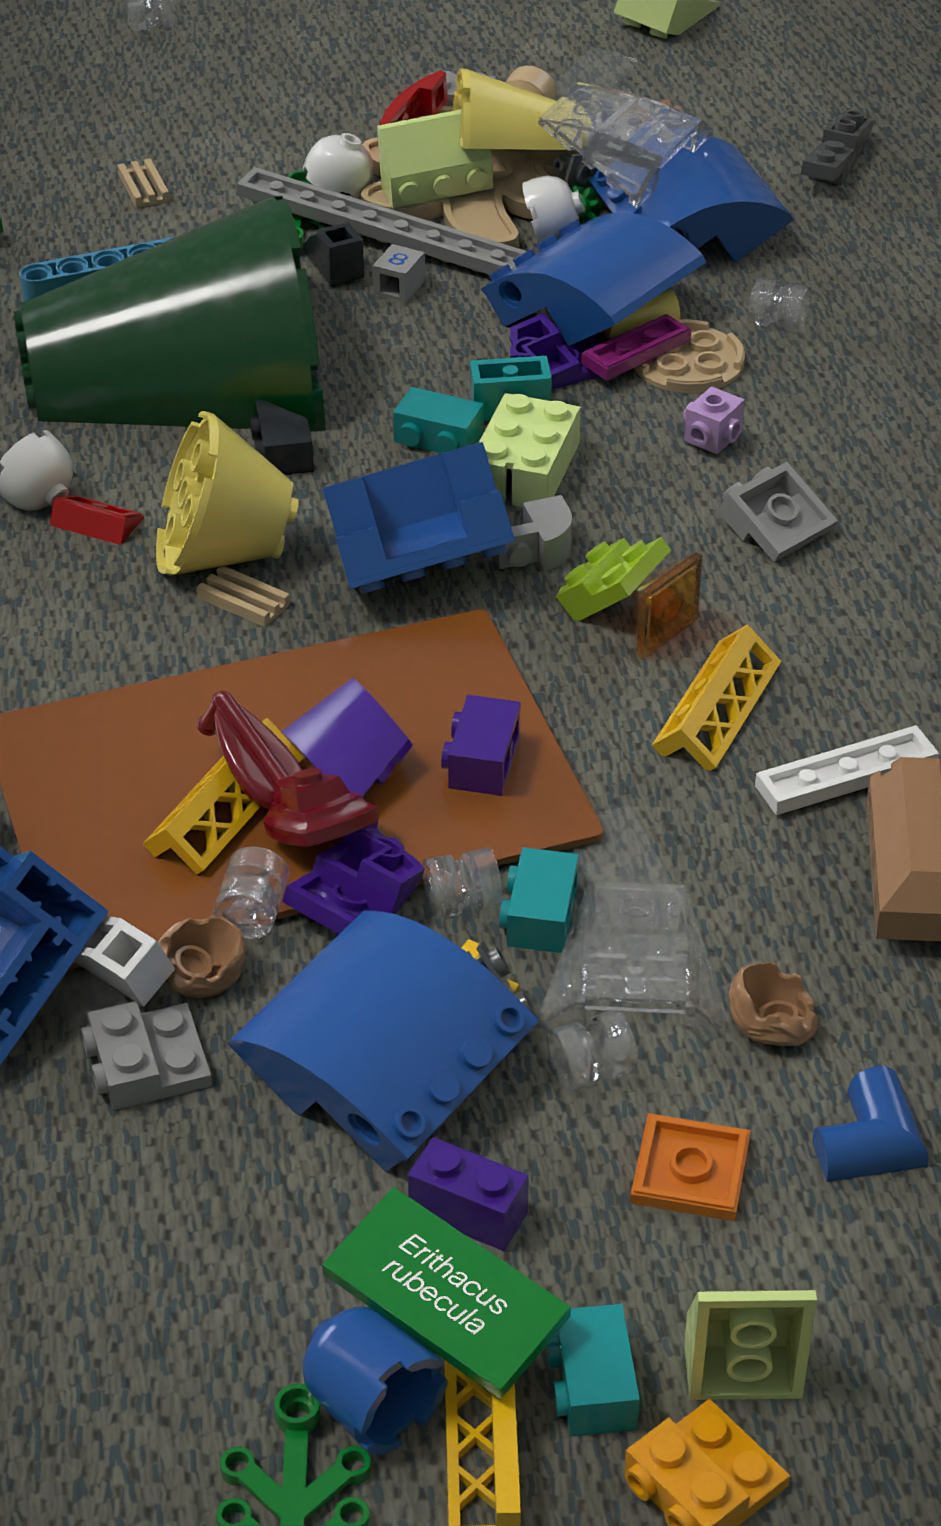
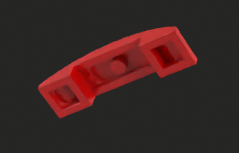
M438 71L430 74L401 92L386 109L380 125L438 114L448 102L446 72Z

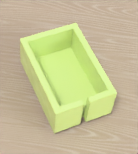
M504 394L479 441L484 444L496 490L501 491L504 503L506 501L507 469L512 470V505L523 507L524 502L549 498L555 495L579 445L580 406L569 405L561 401L530 398L523 394Z

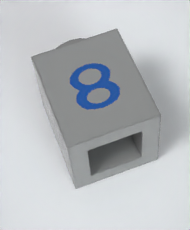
M392 244L373 265L374 295L407 303L425 282V252Z

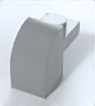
M558 495L524 502L523 524L511 527L515 541L507 543L508 552L495 555L494 560L499 569L523 567L529 563L539 561L543 571L558 567L565 562L572 549V514L563 496Z

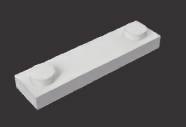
M915 725L756 773L755 787L773 812L779 815L868 788L871 775L879 770L881 776L891 770V763L900 757L938 758L939 752L918 726Z

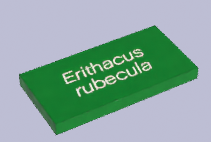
M395 1187L389 1190L322 1263L323 1275L370 1308L382 1313L425 1347L499 1399L504 1397L571 1317V1306Z

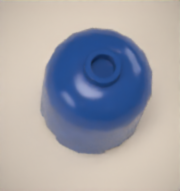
M368 1307L349 1308L321 1322L311 1336V1341L303 1359L304 1384L310 1393L369 1454L383 1455L396 1450L403 1444L397 1435L413 1422L417 1421L421 1426H425L440 1405L448 1385V1379L440 1373V1367L444 1364L441 1359L382 1313Z

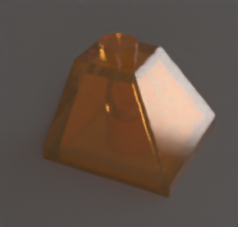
M694 552L660 567L646 577L633 591L632 624L636 656L644 660L698 620L703 555Z

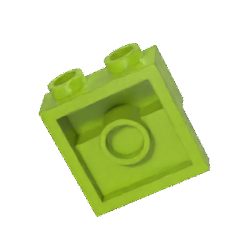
M662 537L646 545L641 540L632 546L629 545L625 538L611 545L604 541L586 554L587 563L579 565L565 576L564 580L567 584L560 588L559 593L555 597L573 620L580 621L630 596L671 549Z

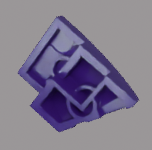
M544 313L510 327V358L547 356L552 378V389L599 377V375L581 364L582 352L600 344L593 336L568 346L560 330Z
M354 678L350 679L282 731L284 736L308 761L313 769H321L322 774L340 776L350 792L359 793L362 797L373 784H383L392 773L394 766L404 758L413 746L409 738L383 707Z
M378 821L365 828L343 836L341 842L318 854L313 870L287 885L282 902L340 934L363 911H380L396 914L423 877L425 868L414 856L404 850V846L395 837H384L377 829Z

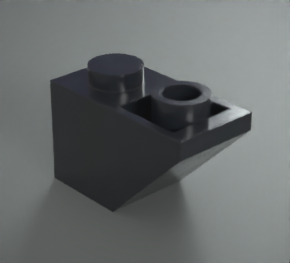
M349 222L315 230L303 244L304 252L331 286L364 278L363 239Z
M264 400L255 401L256 417H250V430L252 441H254V449L284 475L314 472L313 445L307 418Z

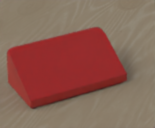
M68 495L54 499L50 526L121 545L143 520L144 515L137 511L82 496Z

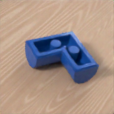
M886 1066L867 1068L851 1080L847 1095L857 1122L817 1127L813 1132L812 1142L826 1182L928 1167V1151L899 1077L892 1068Z

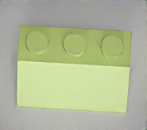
M461 109L377 126L381 187L393 209L493 189L491 150L462 149L459 145Z

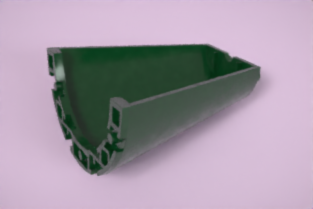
M283 196L267 198L21 303V310L13 311L28 409L36 408L38 421L189 427L191 422L200 423L203 418L198 417L199 413L206 411L216 415L231 429H250V417H256L255 401L264 400L307 418L310 431H325L322 386L319 385L317 376L320 361L306 269H301V246L290 207L287 201L283 200Z

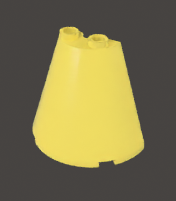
M459 68L456 78V92H454L453 111L461 109L459 145L462 149L586 150V141H592L593 121L588 120V116H585L583 110L469 69Z

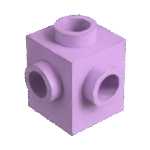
M711 386L694 402H690L684 411V441L715 454L721 452L730 442H735L742 432L745 399Z

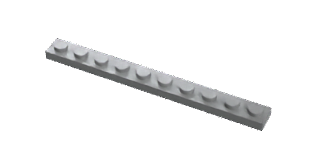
M256 167L237 183V196L250 199L255 203L272 196L282 195L283 200L287 201L291 213L313 219L318 223H326L333 226L349 222L358 234L374 238L379 242L425 252V255L438 258L443 262L470 268L478 273L490 275L507 264L512 269L515 267L513 259L526 252L519 248Z

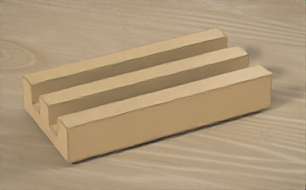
M151 158L144 159V166H140L138 161H133L129 169L126 168L124 163L117 164L118 175L136 208L170 202L169 191ZM144 173H147L159 196H155ZM131 176H136L147 197L146 199H142Z
M220 566L217 569V576L211 574L207 578V585L201 583L197 586V597L263 627H266L290 605L289 593L226 566Z

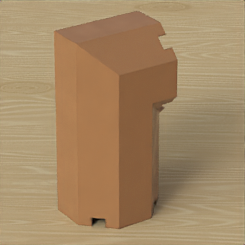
M900 757L891 763V770L881 776L879 770L870 776L866 801L876 939L941 941V760L939 758Z

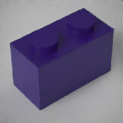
M467 694L462 712L455 711L451 726V738H453V741H446L442 751L441 767L448 769V788L503 795L520 738L521 702Z
M432 1137L408 1174V1197L464 1235L505 1251L528 1213L529 1175Z

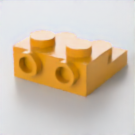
M710 1398L676 1424L668 1417L626 1449L624 1476L629 1488L639 1499L643 1501L651 1499L664 1512L668 1526H739L786 1489L790 1482V1474Z

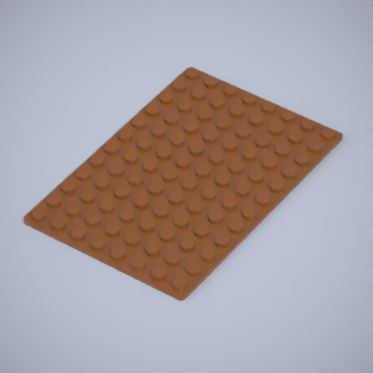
M483 609L0 713V787L20 854L32 851L109 911L107 915L125 920L157 942L170 927L188 918L207 919L215 915L227 919L240 929L302 914L282 902L287 885L310 873L313 870L317 855L341 842L343 839L342 836L313 846H297L277 841L265 833L263 819L269 809L260 807L207 868L197 875L172 848L154 857L142 845L224 756L217 734L213 736L203 735L196 726L198 719L205 714L210 706L212 696L219 691H228L239 705L243 706L260 721L268 718L282 733L289 725L350 679L354 678L383 707L413 744L404 758L394 766L392 773L383 784H373L362 798L366 802L377 804L380 818L377 829L386 838L395 837L404 846V850L414 856L425 868L423 877L417 886L517 862L520 860L522 847L562 851L599 842L603 838V827L488 612ZM467 694L521 702L520 738L502 796L448 788V769L441 767L442 751L446 741H453V738H451L453 716L455 711L462 712ZM305 758L299 763L303 770L313 769ZM216 801L214 803L216 822L231 823L230 802ZM202 816L198 821H204V817ZM189 830L184 836V839L200 856L207 850L205 831ZM73 962L68 970L82 966Z

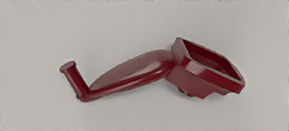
M219 691L212 696L210 706L197 721V729L206 736L217 734L221 751L240 788L250 800L261 807L269 809L263 822L265 833L270 838L297 846H313L351 834L380 819L377 804L366 802L359 793L350 792L340 776L322 774L321 769L315 768L303 770L287 746L257 717L239 705L228 691Z

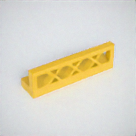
M748 624L721 639L651 746L660 755L665 757L684 747L704 769L713 770L718 766L780 665L781 660ZM750 650L764 664L761 670L752 669L749 655ZM733 677L742 678L745 696L736 695ZM716 704H725L728 723L719 721ZM700 730L709 732L712 746L711 751L696 737Z
M268 718L261 721L287 746L300 763L304 757ZM223 756L142 845L154 857L172 848L197 875L207 868L261 806L250 800L246 794H241V788ZM216 801L230 802L231 823L216 822L214 809ZM202 816L204 817V821H198ZM189 830L205 831L207 850L202 856L184 839Z
M445 1361V1378L448 1379L445 1399L449 1526H460V1510L476 1495L495 1510L496 1525L475 1526H520L521 1509L515 1383L504 1397L499 1399ZM456 1381L465 1387L459 1394H457ZM473 1395L491 1409V1415L476 1429L457 1415V1410ZM491 1429L492 1443L484 1437ZM458 1430L466 1436L459 1444ZM475 1444L493 1458V1465L477 1480L459 1465V1459ZM493 1479L494 1494L486 1488ZM459 1480L468 1487L461 1495Z

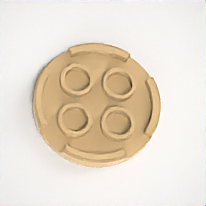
M680 319L677 321L692 330L691 341L634 368L635 372L643 380L658 388L680 393H702L711 386L719 389L736 380L744 367L745 351L741 341L733 333L726 335L723 332L709 328V322Z

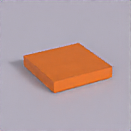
M648 1113L630 1194V1204L735 1221L751 1130Z

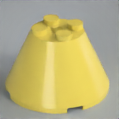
M201 411L198 417L203 418L200 423L191 422L180 443L169 474L161 506L169 508L166 529H157L156 563L160 573L170 576L269 557L278 559L284 548L285 536L283 532L286 523H292L298 511L299 501L291 497L293 482L216 415Z

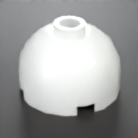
M349 133L331 135L320 139L311 148L303 165V171H308L306 178L311 184L337 193H351L350 197L361 199L362 189L372 183L374 174L372 156L365 146L361 144V140Z
M536 177L522 184L527 210L530 209L533 218L531 223L538 242L555 234L557 239L560 238L561 234L558 230L575 220L579 222V213L585 212L579 191L572 193L568 184L559 177Z
M43 430L45 436L40 438L35 433L25 436L14 444L0 460V464L4 467L0 474V495L16 508L26 511L40 510L48 505L53 507L55 498L68 496V487L73 476L72 459L64 445L48 430Z

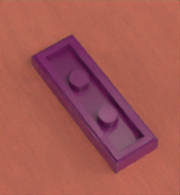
M664 314L582 352L581 364L607 381L690 342L692 330L668 314Z

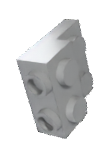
M788 462L774 469H771V467L762 469L751 481L744 485L741 482L732 485L722 495L724 501L718 510L719 514L742 541L753 537L773 562L832 531L838 522Z
M137 1001L87 1012L89 1026L81 1028L87 1058L97 1056L98 1064L91 1065L95 1087L98 1095L108 1093L112 1111L212 1086L211 1073L187 1003L140 1013Z

